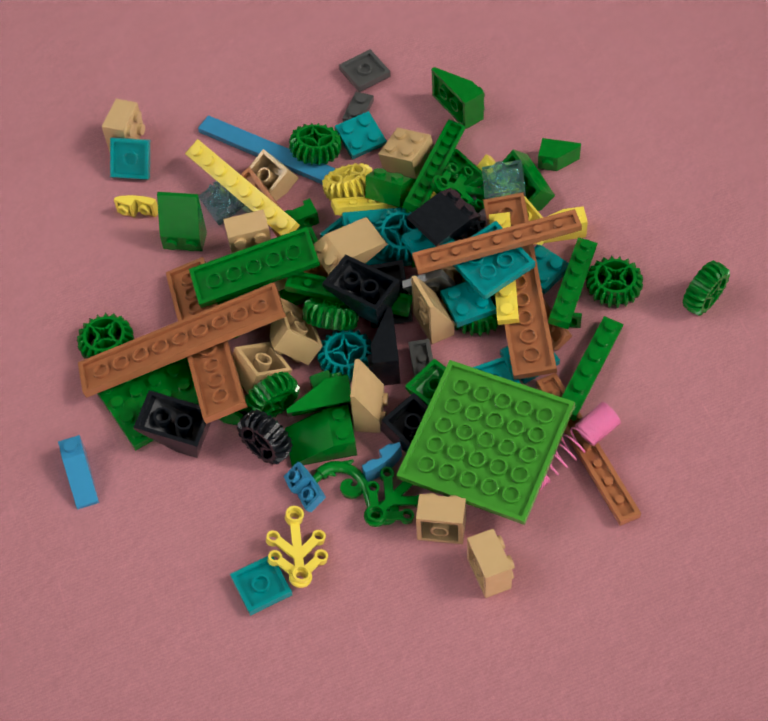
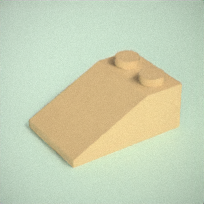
M264 149L249 166L276 201L287 194L299 179L297 175ZM230 192L227 194L245 212H252Z
M365 217L325 234L314 244L319 262L326 272L330 274L345 254L363 263H367L388 244L370 220Z
M416 275L412 276L413 314L427 338L430 339V343L434 344L453 336L455 322L446 311L447 308L443 300L439 299L437 294Z
M281 298L286 317L271 323L270 340L272 348L278 354H285L291 357L295 362L309 365L323 347L317 329L303 320V308Z
M355 359L350 394L354 431L381 433V421L386 416L383 408L388 406V393L384 391V384L360 359Z

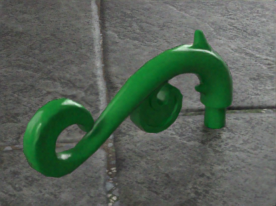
M353 459L348 461H330L315 470L316 473L312 476L317 483L321 479L325 480L328 476L335 477V473H344L356 480L357 485L351 486L353 483L352 479L343 480L340 485L342 495L349 499H355L363 493L367 508L370 506L369 495L365 492L368 481L357 467L351 465L354 462ZM392 506L389 511H399L398 506ZM372 515V516H371L372 518H375V519H378V518H379L377 515ZM396 520L385 521L383 525H390Z

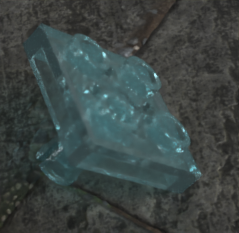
M522 160L505 163L498 161L494 165L482 167L485 199L522 192L526 196Z
M213 182V185L210 184L209 188L198 196L219 226L224 223L223 219L230 218L245 206L219 182Z

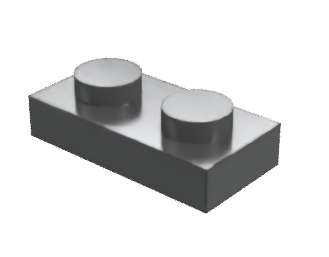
M356 91L342 118L343 122L369 111L374 102V95Z
M430 339L408 342L414 377L433 360Z

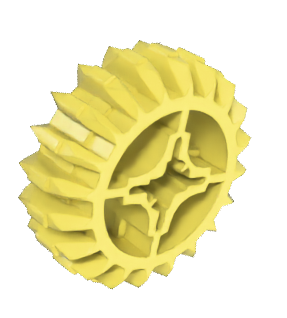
M354 163L353 165L348 164L347 166L335 168L334 171H330L322 180L324 194H326L330 201L335 198L364 196L366 175L372 172V167L363 163Z

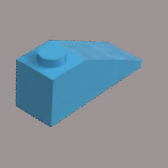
M80 435L58 441L77 510L99 503L86 449Z

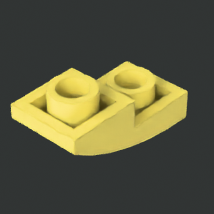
M136 195L114 198L117 212L121 215H128L134 218L138 212L153 217L158 215V205L154 198Z

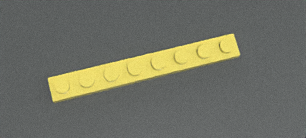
M197 139L186 151L185 154L252 212L263 209L268 225L280 236L296 231L300 226L293 218L200 140Z

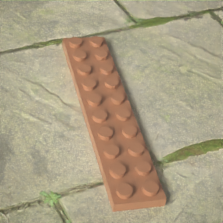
M524 192L483 200L487 225H490L489 214L510 212L511 226L529 222ZM533 244L522 246V248L535 261V267L516 279L519 323L504 324L514 380L557 373Z
M203 257L165 272L178 321L218 305L217 302L201 308L197 300L189 269L206 263ZM228 340L187 357L202 417L206 424L247 407Z
M275 282L78 362L83 394L86 398L286 317Z

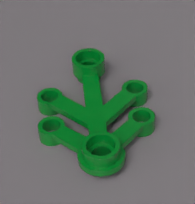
M449 163L445 167V172L442 176L435 175L432 178L430 186L436 194L448 188L456 190L466 203L471 204L475 208L477 213L484 209L483 200L492 198L494 194L492 188L488 185L481 186L480 188L463 185L473 175V171L469 166H464L460 170V175L454 183L449 182L450 177H453L459 171L454 163ZM469 194L475 195L477 199L474 200Z
M383 467L380 472L385 500L380 505L377 495L380 488L379 484L376 481H369L366 484L365 492L369 495L370 506L364 512V520L372 527H379L385 521L400 520L403 524H410L414 519V512L411 509L406 508L402 511L388 510L392 506L418 507L419 495L403 496L413 484L403 481L393 490L392 479L394 470L391 467ZM387 472L390 476H385L383 473ZM369 487H375L376 490L372 491ZM408 514L411 518L407 519L403 515ZM372 515H377L379 518H378V519H375V518H372L371 516H372Z

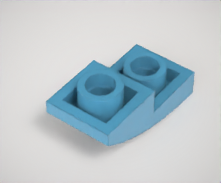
M400 442L384 446L379 450V459L369 460L366 464L362 465L363 474L368 482L380 477L383 467L392 468L402 457Z
M297 462L283 476L290 491L298 495L306 511L312 512L326 498L316 480L302 463Z

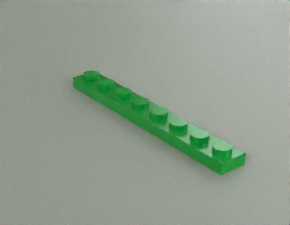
M448 119L402 208L413 212L430 200L434 192L430 186L432 178L435 175L442 176L466 126Z

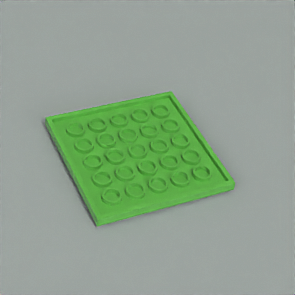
M449 360L398 470L397 479L446 497L456 495L466 498V504L525 525L574 410L575 402Z

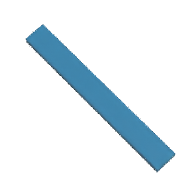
M209 115L198 127L199 133L256 157L264 149L292 172L322 185L324 177L330 171L335 170L334 167L321 163L319 166L318 164L311 165V163L304 164L303 161H297V158L293 157L290 149Z

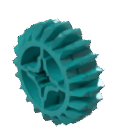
M395 208L393 213L388 210L375 223L376 230L388 244L382 249L381 254H389V260L392 257H396V261L403 258L406 262L409 257L413 260L412 254L406 246H403L404 244L400 240L399 235L400 230L401 235L416 229L407 219V216L412 212L406 213L405 208L401 212Z
M350 329L348 332L341 330L340 333L333 330V336L326 335V340H321L323 347L318 352L317 357L322 371L329 370L331 374L342 372L343 375H348L351 383L355 359H360L369 369L367 354H371L372 341L368 339L366 334L361 335L359 330L355 333Z

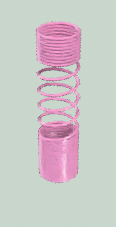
M601 402L575 424L576 427L570 428L573 438L563 434L562 442L564 446L560 443L559 446L577 461L576 457L567 447L564 436L572 440L583 453H586L576 440L572 429L577 430L590 445L595 446V444L619 426L621 421L608 404ZM556 450V452H555L556 454H555L554 456H555L566 468H568V466L564 463V461L561 459V457L559 456V454H558V452H557V450ZM550 464V468L555 472L557 476H559L558 472L554 469L552 464ZM547 474L545 476V479L542 483L540 490L545 488V486H547L548 483H550V479L547 476Z

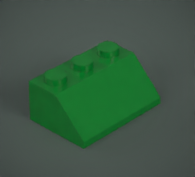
M513 149L499 164L519 190L524 192L525 197L537 211L542 210L555 197V194L528 154Z

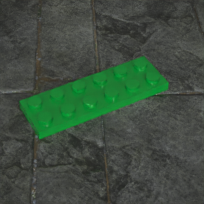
M304 227L190 268L189 272L198 303L203 308L320 266V262L308 227Z

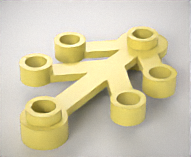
M290 506L286 510L285 521L290 525L292 545L280 537V534L274 530L267 533L266 543L272 547L277 546L293 558L294 565L284 559L281 552L277 550L269 553L267 561L271 566H279L289 574V581L293 586L304 588L311 583L312 572L319 565L326 564L328 553L323 549L317 550L314 558L306 565H304L303 558L314 547L324 544L326 534L322 530H315L312 533V537L302 546L300 524L303 521L304 511L298 506ZM315 536H320L322 539H316ZM275 556L278 560H273L271 557ZM317 556H323L324 559H319Z

